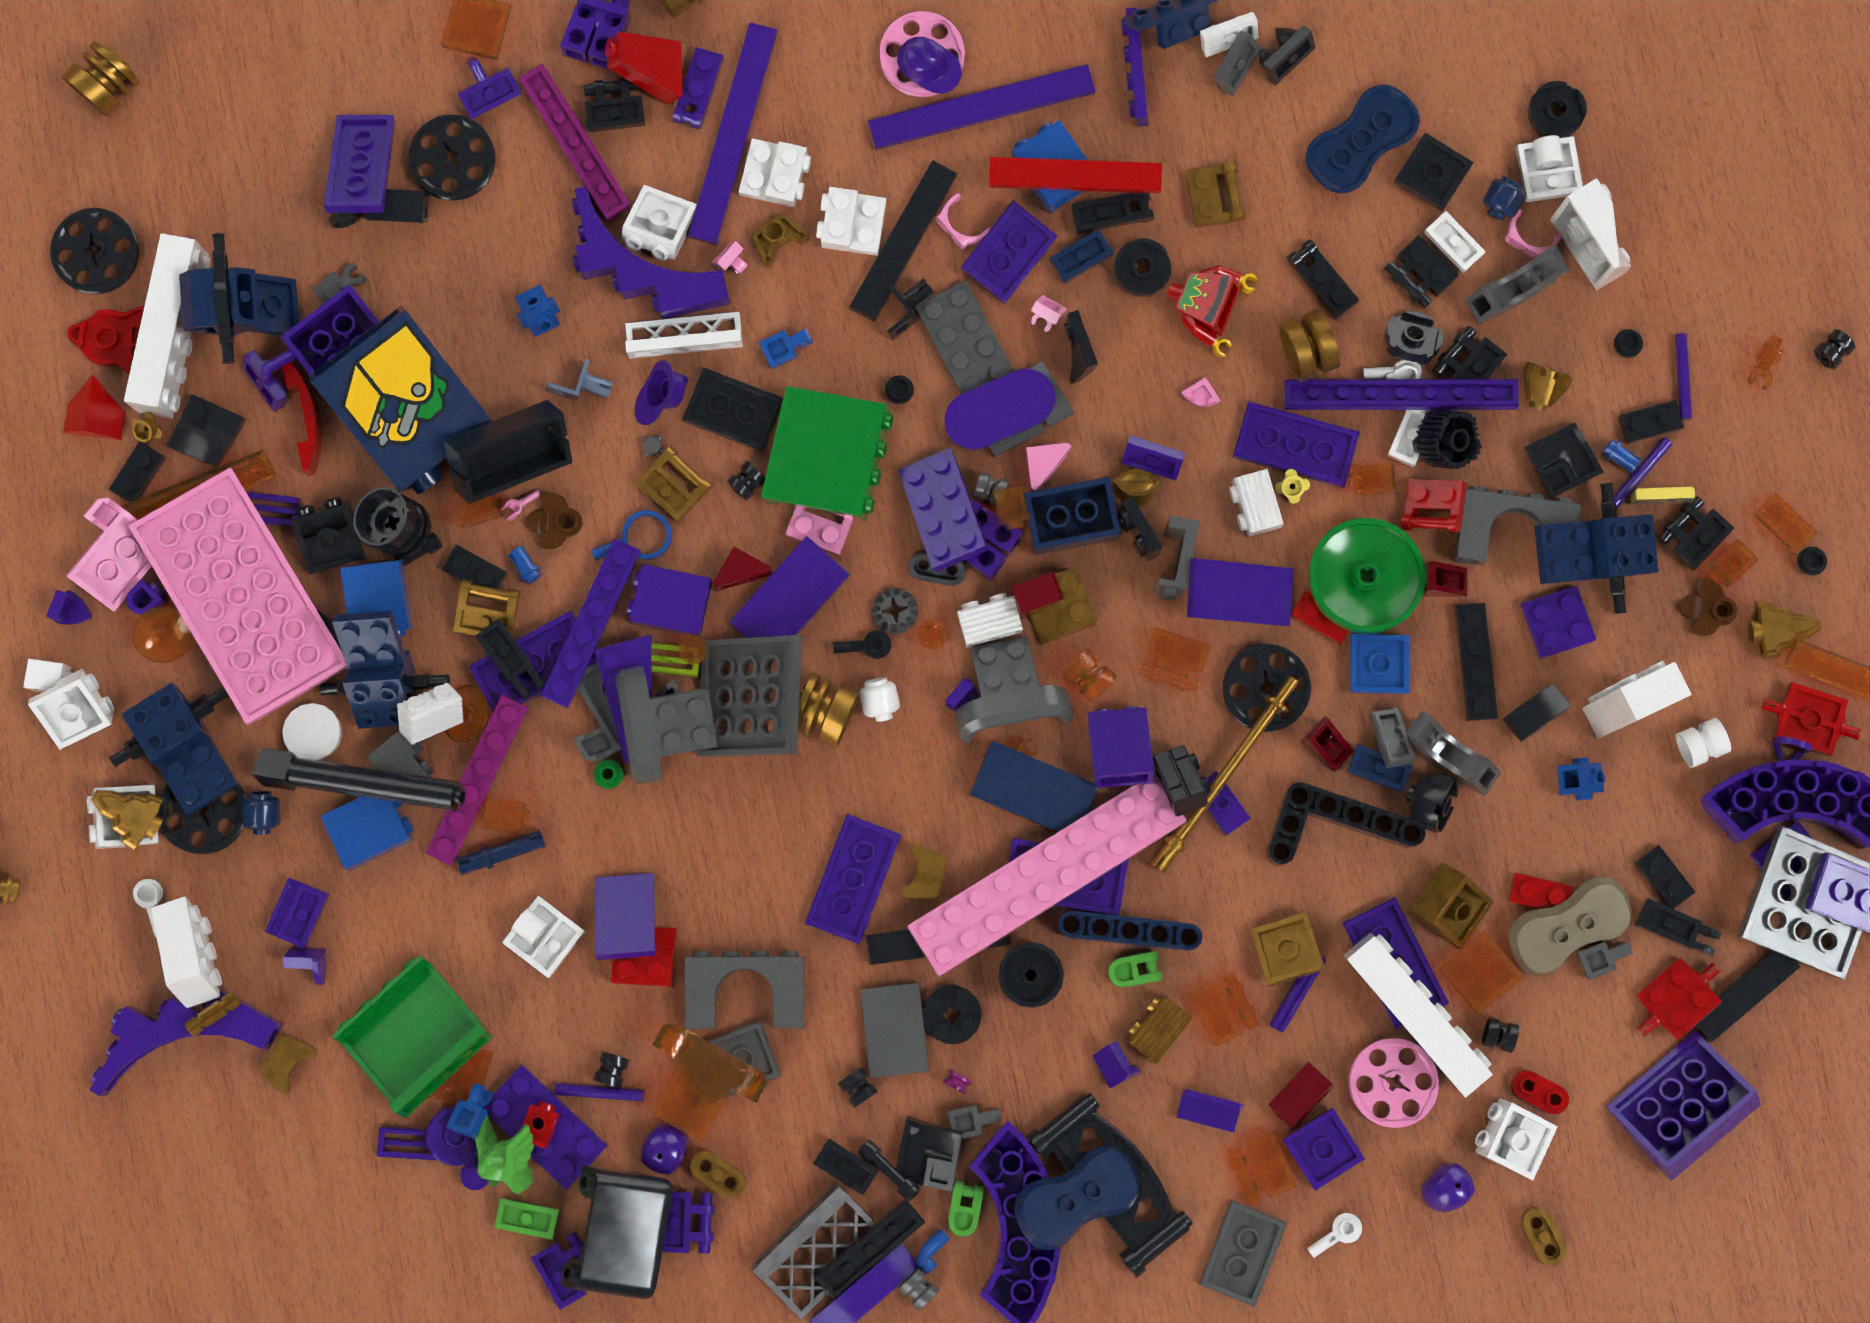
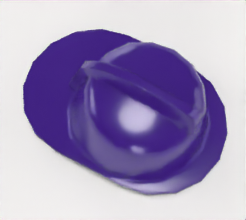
M926 37L911 38L900 47L897 54V63L901 72L932 93L944 94L952 91L959 84L962 69L958 58L932 39Z
M665 360L659 361L654 365L649 378L636 399L635 417L641 425H650L660 416L663 409L676 408L683 400L688 378L683 374L673 371L670 363Z

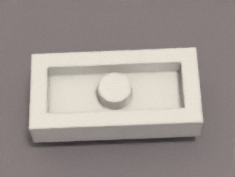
M1254 12L1237 16L1234 19L1201 30V46L1205 57L1230 49L1241 31L1250 33L1254 39H1258V22Z
M1447 211L1424 231V234L1462 273L1466 272L1486 252Z
M1406 410L1387 457L1410 467L1415 466L1419 453L1414 452L1412 443L1414 438L1418 436L1416 433L1419 430L1418 425H1422L1421 420L1424 419L1425 413L1430 410Z

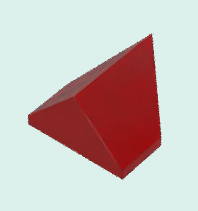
M92 374L67 406L63 433L122 440L126 412Z

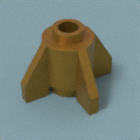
M1527 361L1523 371L1525 399L1530 400L1529 406L1545 411L1546 406L1553 407V404L1570 388L1573 377H1570V374Z

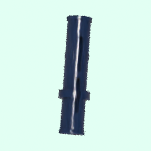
M539 829L489 848L485 845L480 847V851L457 857L456 862L459 864L458 868L463 876L487 867V869L493 868V864L545 848L546 845Z

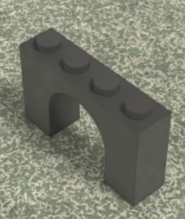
M1470 486L1469 489H1466L1462 527L1460 532H1456L1453 562L1483 565L1486 562L1491 525L1498 516L1506 513H1519L1529 517L1536 525L1579 522L1581 504H1574L1573 499L1559 497L1552 501L1544 500V496L1540 494H1527V497L1515 496L1516 492L1511 490H1498V493L1486 492L1487 488Z
M693 951L692 957H685V1029H717L718 989L727 976L739 970L757 971L770 983L774 995V1028H805V957H798V951H781V957H769V951H751V957H739V951H722V957H710L709 951Z

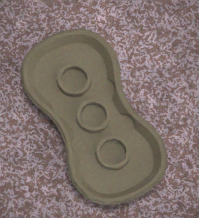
M1609 877L1590 879L1583 883L1563 903L1551 908L1532 910L1521 915L1513 923L1509 931L1508 941L1511 953L1518 966L1527 974L1533 976L1550 974L1561 967L1579 949L1601 942L1608 943L1619 938L1628 929L1632 920L1630 901L1622 886L1614 879Z

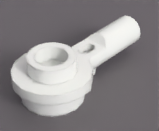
M1404 359L1397 361L1394 367L1364 368V379H1420L1422 374L1419 363Z
M143 879L134 887L133 898L139 906L147 909L154 936L157 937L151 908L158 906L162 900L163 888L156 880Z
M1340 1214L1334 1219L1331 1232L1307 1249L1312 1257L1315 1258L1338 1241L1352 1243L1360 1237L1362 1224L1353 1214Z

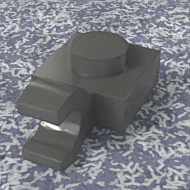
M1601 942L1576 952L1587 980L1617 970L1614 961L1633 954L1629 943L1626 942L1608 949L1606 942Z
M977 1104L948 1111L951 1129L963 1131L962 1139L984 1134L982 1125L1002 1120L999 1108L979 1113Z

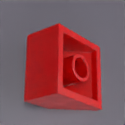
M655 927L656 956L612 959L611 983L673 987L677 928Z

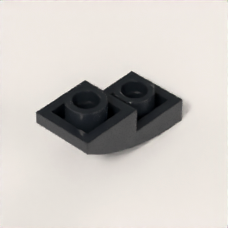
M1552 684L1516 708L1503 720L1520 742L1540 731L1547 723L1568 711L1571 705L1557 687Z

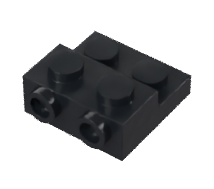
M341 497L331 498L324 501V507L314 509L313 505L304 506L296 510L297 515L292 516L291 523L309 575L366 557L361 540L354 530V514L349 499L342 501Z

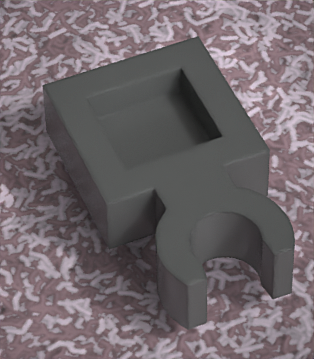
M350 263L345 267L344 275L339 277L334 271L313 288V291L325 303L349 284L351 287H358L363 285L367 278L364 274H361L358 278H352L353 271L358 267L354 263Z

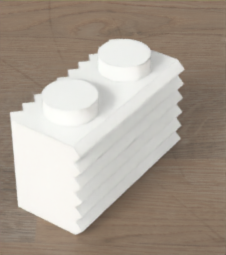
M1268 469L1234 478L1232 487H1229V493L1233 504L1238 503L1241 514L1237 515L1240 530H1246L1247 536L1250 537L1282 528L1284 523Z
M1006 593L990 597L989 603L979 605L978 601H972L961 605L962 610L957 611L966 648L1022 633L1023 628L1014 596L1007 597Z
M444 683V685L434 687L433 690L410 697L407 701H403V703H398L399 732L412 745L464 722L462 719L464 717L462 715L461 696L449 683Z

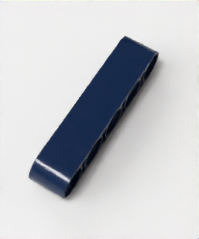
M1067 911L1062 914L1057 923L1060 934L1069 939L1191 951L1202 942L1200 928L1190 923L1078 911ZM1075 917L1078 920L1079 928L1075 933H1068L1064 930L1063 920L1065 918ZM1103 920L1107 923L1108 932L1106 935L1097 936L1092 930L1094 921ZM1125 923H1132L1136 926L1138 933L1134 939H1126L1122 935L1121 929ZM1161 926L1166 930L1167 936L1164 942L1158 943L1152 939L1151 930L1153 927ZM1184 929H1190L1196 935L1195 943L1191 946L1183 944L1180 939L1181 932Z

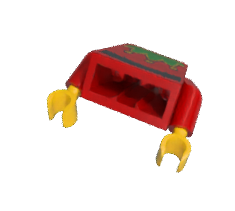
M1222 265L1201 270L1199 273H1190L1185 285L1172 283L1167 293L1168 299L1178 302L1176 310L1181 315L1182 324L1193 337L1208 347L1213 346V352L1218 357L1226 356V354L1219 350L1221 343L1225 344L1228 348L1232 347L1229 340H1218L1217 335L1222 337L1239 292L1241 291L1244 294L1252 293L1255 289L1248 287L1245 281L1252 283L1257 281L1254 274L1249 273L1243 277L1240 272Z

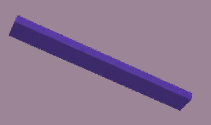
M749 23L689 232V238L714 245L718 243L776 40L777 29Z
M1087 64L869 120L868 124L875 150L1092 95L1095 94V89Z
M1285 379L1284 410H1518L1519 407L1518 379H1309L1303 382H1299L1297 379Z

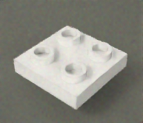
M1557 135L1545 136L1536 139L1534 142L1518 144L1516 146L1523 191L1526 194L1525 203L1566 197L1583 187L1574 136L1559 138Z
M537 896L530 907L516 920L511 928V932L502 943L550 979L586 931L543 898Z

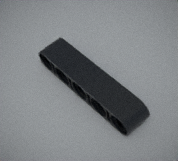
M908 929L866 935L870 965L925 957ZM1011 933L987 948L1011 945Z

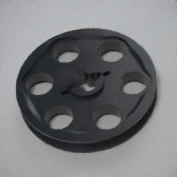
M443 115L428 121L416 132L410 144L408 159L411 172L424 191L438 199L457 201L477 194L486 186L493 174L496 156L492 141L480 124L461 115ZM454 123L461 125L462 132L459 136L450 137L447 135L449 125ZM424 137H435L436 145L432 149H424L421 146V141ZM473 140H484L486 143L484 150L473 152L470 149V144ZM445 144L448 145L450 151L453 152L454 155H458L456 156V163L459 167V171L456 170L454 164H452L450 160H447L448 151L445 147ZM430 163L434 166L432 175L423 177L419 174V168L422 164ZM479 166L483 169V175L480 179L472 180L468 177V171L471 167ZM449 178L455 179L458 183L457 188L452 192H445L442 189L443 182Z
M87 208L71 214L61 222L51 241L50 256L56 273L70 287L86 294H104L119 288L131 277L137 266L139 245L133 229L119 215L102 208ZM104 218H110L113 223L111 229L107 232H101L98 229V223ZM75 223H82L84 225V232L79 237H72L70 234V228ZM122 239L129 240V250L125 253H118L116 251L117 242ZM94 243L101 249V251L96 253V260L88 253L93 250ZM65 249H71L74 253V257L69 263H61L59 259L60 253ZM111 265H116L120 270L119 275L115 279H107L105 276L106 269ZM88 270L91 272V280L87 284H79L77 282L78 274L81 271Z
M1274 644L1255 645L1238 654L1228 666L1223 679L1224 701L1231 715L1239 723L1251 729L1255 723L1248 718L1249 709L1259 707L1264 711L1269 705L1265 699V691L1259 690L1265 679L1263 671H1265L1268 684L1275 687V689L1270 691V696L1273 698L1289 675L1300 677L1304 683L1303 689L1299 692L1292 691L1284 702L1291 705L1293 709L1292 716L1288 719H1283L1276 713L1263 732L1278 731L1294 723L1305 711L1311 695L1310 676L1304 663L1292 651ZM1279 653L1284 656L1286 662L1282 669H1274L1270 665L1269 659L1272 654ZM1250 657L1256 661L1257 668L1254 672L1246 673L1241 669L1240 663L1243 658ZM1232 685H1243L1246 689V696L1241 700L1232 698L1230 695Z
M166 784L160 795L164 800L157 814L163 818L160 825L163 834L173 845L193 854H212L227 848L239 837L244 828L241 804L246 796L242 787L239 785L232 789L237 794V800L233 805H224L222 796L208 804L207 806L210 809L206 811L207 816L205 819L202 815H196V813L191 816L186 815L180 803L172 799V790ZM173 815H180L183 818V826L178 831H172L168 825L169 819ZM223 819H231L234 824L233 831L228 835H222L219 831V824ZM203 831L207 836L206 844L197 848L192 843V837L196 832Z

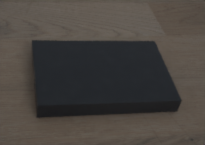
M703 368L682 420L695 427L763 452L782 407L783 397Z

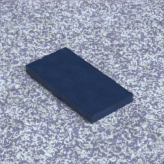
M990 741L969 795L1059 832L1088 814L1098 788H1095L1094 783L995 741Z

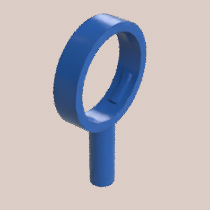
M643 510L631 515L623 526L622 539H619V541L629 545V528L639 518L649 516L662 522L666 527V541L662 548L655 553H640L638 559L646 561L654 560L664 555L672 541V531L667 520L661 514L651 510ZM611 543L591 549L594 559L598 560L605 557Z

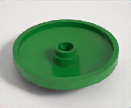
M1357 518L1337 525L1321 539L1310 559L1308 582L1316 605L1331 622L1351 632L1375 634L1395 628L1414 612L1424 593L1426 569L1419 548L1410 536L1399 527L1380 519Z

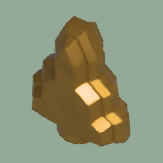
M1756 602L1755 620H1749L1747 624L1749 641L1751 644H1758L1763 660L1779 657L1781 651L1791 649L1797 640L1808 639L1822 630L1820 619L1807 614L1793 615L1787 608H1777L1772 602Z
M97 790L91 799L100 814L111 819L112 829L122 836L121 842L134 851L144 837L153 839L163 821V818L157 814L164 799L151 793L142 796L133 792L123 796L115 791Z

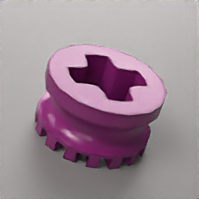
M950 1069L948 1071L950 1076L947 1079L944 1078L943 1082L965 1095L967 1093L966 1086L971 1085L972 1081Z

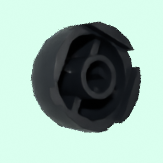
M1434 773L1422 777L1417 785L1412 784L1406 795V801L1410 802L1409 811L1412 819L1423 825L1426 830L1438 833V831L1442 832L1454 809L1451 806L1452 797L1457 798L1459 780L1447 775Z

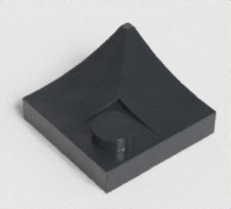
M1079 310L1067 313L1066 323L1063 324L1071 349V384L1083 380L1098 365Z
M191 394L167 446L194 459L218 467L236 440L246 419Z
M1575 422L1524 447L1549 499L1604 473Z
M907 1116L896 1169L906 1179L911 1178L917 1185L952 1192L955 1184L963 1131L941 1127Z

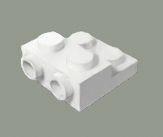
M752 138L739 188V195L795 208L796 200H801L804 192L805 183H801L803 172L808 173L811 164V156H808L807 147L780 141L778 144Z
M644 185L622 227V241L632 250L638 251L643 248L651 251L652 255L659 260H667L668 258L675 260L684 243L686 231L695 215L697 204Z
M829 187V193H823L821 201V211H826L824 222H818L816 238L821 239L822 248L878 256L887 202L886 198L858 194L857 190Z
M83 669L57 680L55 687L30 698L28 701L29 707L59 750L112 724L113 712L115 711L112 701L107 696L101 697L97 691L99 684L96 678L91 673L86 675Z
M155 785L94 788L92 796H87L88 814L93 813L94 825H89L88 828L89 842L95 843L96 849L126 847L121 842L122 836L112 829L111 819L100 814L91 801L97 790L115 791L123 796L133 792L146 796L149 793L155 795ZM158 831L152 840L144 837L139 845L158 844Z
M1499 1098L1498 1103H1493L1488 1110L1487 1115L1490 1120L1486 1129L1481 1130L1476 1136L1475 1144L1477 1149L1475 1152L1528 1179L1534 1180L1558 1126L1512 1102Z

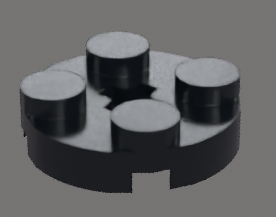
M1552 81L1542 85L1532 96L1528 106L1529 121L1540 137L1557 135L1559 138H1565L1573 135L1582 125L1587 113V105L1583 94L1577 88L1573 89L1563 81ZM1553 104H1557L1558 108H1564L1560 117H1556L1555 114L1550 112Z
M1147 238L1125 244L1117 253L1114 263L1116 282L1124 291L1138 297H1152L1162 290L1170 278L1172 269L1166 249L1160 243ZM1143 261H1146L1150 272L1139 274L1138 269L1134 267L1135 264H1141Z
M1405 311L1402 313V316L1395 318L1394 315L1391 317L1384 332V339L1387 344L1386 350L1393 357H1400L1407 361L1425 365L1430 363L1431 359L1438 354L1443 343V332L1441 328L1439 331L1433 325L1434 320L1431 317L1416 311ZM1410 335H1416V339L1411 338Z
M947 985L935 990L927 998L923 1009V1022L927 1031L936 1040L946 1044H959L970 1039L978 1030L982 1017L981 1007L977 998L968 989L957 985ZM949 1006H953L955 1010H960L961 1016H958L956 1018L957 1022L951 1024L950 1019H944L943 1016L944 1013L948 1012Z

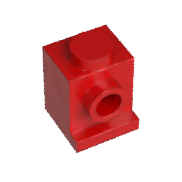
M540 1100L538 1105L530 1104L522 1127L525 1124L529 1125L530 1133L533 1135L532 1144L546 1149L550 1146L561 1114L555 1112L556 1106ZM536 1118L543 1119L544 1126L542 1129L535 1128L534 1121Z

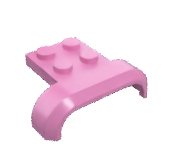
M109 497L97 498L83 514L86 519L100 527L102 532L66 576L114 612L127 597L129 591L142 579L152 565L128 527L138 519Z

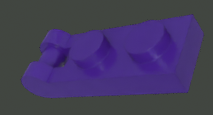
M698 47L695 48L682 88V97L679 98L673 113V122L679 124L686 122L691 124L693 128L701 129L724 59L722 54ZM688 105L697 108L695 113L686 111Z

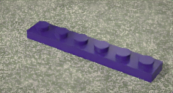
M613 539L541 694L542 698L569 709L594 655V650H596L641 550Z

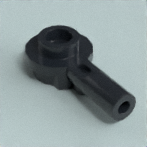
M881 630L870 631L864 640L833 642L834 654L864 651L866 655L873 659H881L887 656L892 645L888 634Z

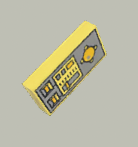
M1693 487L1637 488L1630 494V505L1686 503L1695 498V490Z

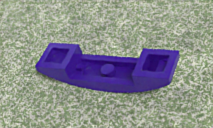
M902 1243L899 1244L838 1298L814 1316L810 1322L855 1323L918 1269L916 1260Z

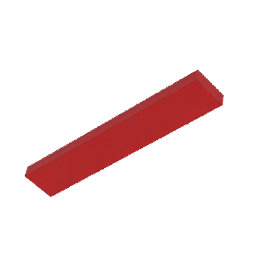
M990 157L989 188L1161 194L1162 163Z

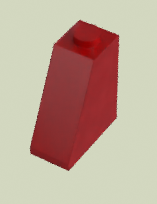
M620 31L607 40L604 52L609 69L665 104H671L682 97L681 41Z

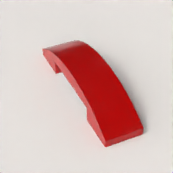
M290 362L282 368L286 387L292 393L299 392L308 440L298 442L297 445L302 471L310 476L315 474L321 454V418L310 386L302 374Z

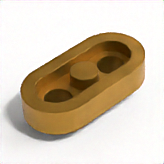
M702 1151L693 1157L690 1169L693 1176L725 1198H734L742 1193L745 1187V1178L738 1169L710 1151ZM704 1160H708L711 1163L712 1167L708 1172L701 1169V1163ZM732 1177L735 1179L736 1185L734 1188H728L725 1185L726 1178Z
M1531 1208L1525 1211L1521 1218V1227L1536 1258L1548 1266L1560 1264L1565 1259L1566 1246L1550 1214L1540 1208ZM1534 1217H1538L1540 1220L1538 1228L1531 1226V1220ZM1551 1244L1554 1252L1552 1255L1547 1256L1544 1249L1547 1245Z

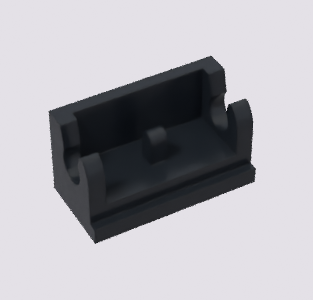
M387 189L384 213H366V220L411 223L427 222L430 194L425 191Z

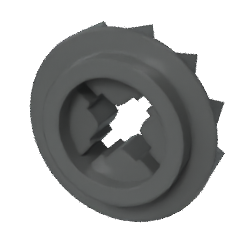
M889 588L880 592L872 605L873 620L886 633L900 634L906 632L917 620V603L913 595L904 589ZM892 599L895 600L898 607L908 608L899 612L897 623L892 614L882 613L891 608Z

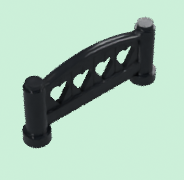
M1089 1092L1086 1095L1080 1096L1038 1131L1033 1129L1026 1135V1138L1043 1159L1054 1153L1068 1172L1089 1152H1077L1084 1130L1087 1127L1095 1129L1096 1137L1103 1139L1104 1146L1119 1148L1126 1154L1136 1170L1141 1193L1127 1211L1104 1218L1126 1244L1127 1248L1118 1255L1132 1274L1138 1278L1146 1271L1145 1266L1186 1234L1193 1223L1183 1210L1179 1213L1173 1210L1169 1197L1150 1163L1121 1131L1097 1114L1096 1109L1100 1105ZM1141 1199H1150L1152 1208L1158 1209L1160 1213L1159 1218L1156 1221L1133 1223Z

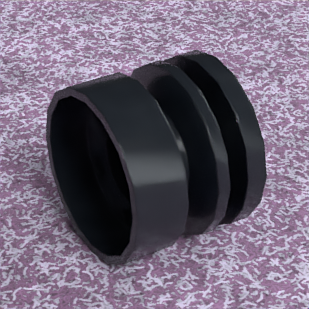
M379 487L365 494L357 504L353 516L354 530L359 539L395 558H406L415 555L424 547L431 531V519L426 508L415 500L388 487Z

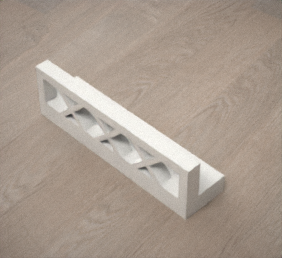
M739 312L625 323L627 336L625 344L629 359L743 347ZM734 320L735 330H716L722 321ZM708 322H715L713 326L708 324ZM702 323L709 329L707 333H687L694 324ZM679 325L687 326L684 329H682ZM670 326L675 327L681 332L678 336H659L665 327ZM650 328H658V329L656 330V332H654V331H653L652 329H650ZM645 329L652 336L650 339L633 340L632 330Z

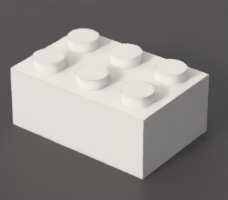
M186 897L152 907L162 968L168 989L186 1008L221 997L219 986L222 985V979L213 960L217 959L214 945L212 942H209L208 934H211L212 930L208 918L202 917L198 906L192 905Z

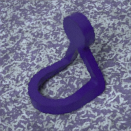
M1778 736L1772 739L1778 761L1784 760L1780 748L1782 743L1803 748L1789 760H1798L1805 753H1810L1813 747L1809 743L1790 737Z

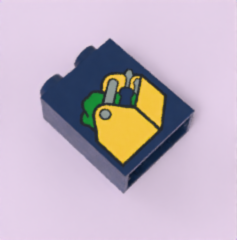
M401 305L309 375L311 383L399 492L411 486L416 494H421L432 487L445 474L438 465L439 462L447 457L443 440L492 421Z

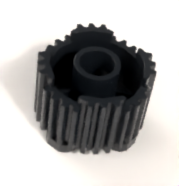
M1434 410L1425 413L1424 419L1421 420L1422 425H1418L1419 430L1416 431L1418 436L1414 438L1412 443L1414 452L1419 453V457H1423L1422 461L1426 462L1427 465H1431V467L1446 469L1465 467L1470 461L1478 459L1477 454H1480L1479 449H1482L1481 442L1477 439L1479 433L1476 432L1478 427H1475L1477 425L1476 417H1472L1473 415L1468 414V412Z

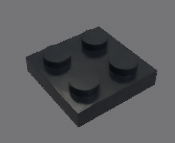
M1424 133L1397 175L1394 183L1443 212L1474 162L1429 134Z
M1131 497L1122 502L1119 511V523L1126 533L1129 531L1132 533L1135 539L1133 545L1139 556H1146L1147 560L1150 561L1159 556L1162 545L1134 498Z

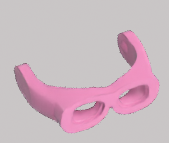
M957 193L944 205L940 214L936 216V221L945 232L950 233L953 241L963 250L967 246L980 243L990 228L984 230L980 235L971 237L962 235L951 227L948 220V211L962 197Z
M1519 209L1517 215L1512 218L1508 226L1505 241L1509 245L1519 250L1523 249L1528 257L1534 259L1548 248L1558 244L1563 236L1560 233L1554 238V242L1550 246L1535 247L1526 244L1516 229L1517 218L1521 216L1523 211Z

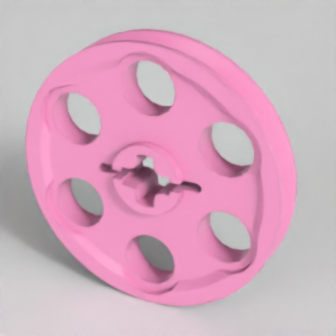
M926 11L908 13L895 20L883 35L880 45L881 68L887 80L899 91L915 97L934 96L937 93L924 89L913 80L907 83L898 80L897 74L900 68L897 63V57H890L886 53L887 47L891 44H897L901 47L911 38L926 37L934 40L947 50L955 52L961 69H963L964 43L957 28L945 17ZM912 22L919 26V32L916 35L910 36L903 31V27L907 23ZM942 26L947 30L948 34L943 39H936L931 34L932 29Z
M1388 1038L1369 1044L1357 1055L1349 1073V1091L1356 1108L1368 1120L1384 1127L1400 1128L1420 1121L1429 1113L1437 1099L1439 1077L1433 1060L1424 1049L1405 1039ZM1403 1048H1410L1414 1052L1415 1058L1410 1065H1404L1399 1060V1052ZM1375 1049L1382 1050L1385 1054V1062L1381 1066H1374L1369 1060L1370 1053ZM1420 1073H1426L1431 1078V1085L1426 1090H1420L1415 1084V1078ZM1380 1074L1385 1078H1393L1395 1075L1399 1076L1398 1082L1401 1086L1409 1089V1092L1403 1088L1389 1090L1390 1084L1378 1075ZM1363 1075L1368 1076L1372 1080V1088L1367 1093L1360 1092L1356 1086L1357 1079ZM1408 1099L1414 1100L1418 1105V1111L1412 1117L1406 1116L1402 1110L1403 1103ZM1377 1101H1384L1389 1107L1388 1114L1384 1118H1378L1373 1113V1105Z

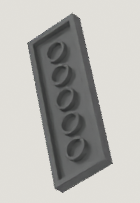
M966 280L915 306L918 316L960 395L1014 372ZM1041 423L989 446L993 457L996 458L1044 433L1045 428Z

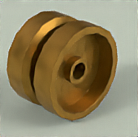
M1319 309L1304 313L1301 323L1295 318H1291L1278 324V332L1284 354L1293 374L1299 382L1314 378L1317 368L1327 373L1340 367V356L1335 338L1325 316Z

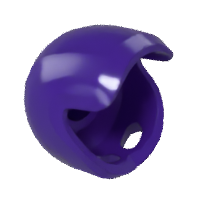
M660 1123L647 1135L641 1148L642 1163L653 1172L669 1175L675 1172L685 1158L688 1145L687 1133L675 1123Z
M1447 1163L1436 1168L1432 1175L1423 1182L1421 1192L1424 1201L1431 1209L1438 1212H1449L1465 1205L1472 1198L1475 1186L1470 1174L1458 1163Z

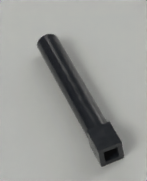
M261 748L252 774L262 786L293 791H295L296 787L452 811H456L459 806H462L466 799V790L459 781L298 758L293 752Z

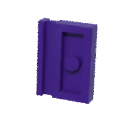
M288 877L265 932L306 949L330 894Z

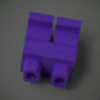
M577 0V5L560 44L563 56L588 63V60H590L592 65L611 70L607 67V57L604 52L605 44L610 37L619 31H627L631 20L629 14L630 0H612L611 3L603 0Z
M973 500L972 505L987 542L988 550L964 561L979 571L982 576L992 581L1005 563L1006 557L1010 556L1022 539L1023 531Z

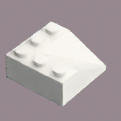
M1597 178L1568 195L1550 219L1558 233L1563 235L1562 239L1596 291L1625 274L1631 267L1628 253L1624 248H1619L1617 244L1611 193L1605 184H1600Z

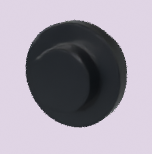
M1622 330L1614 338V349L1617 354L1624 358L1635 357L1642 350L1643 339L1635 330Z
M897 375L888 380L885 386V393L892 403L904 404L912 398L914 386L909 378Z
M1810 546L1798 554L1797 565L1806 575H1818L1826 568L1827 557L1820 548Z

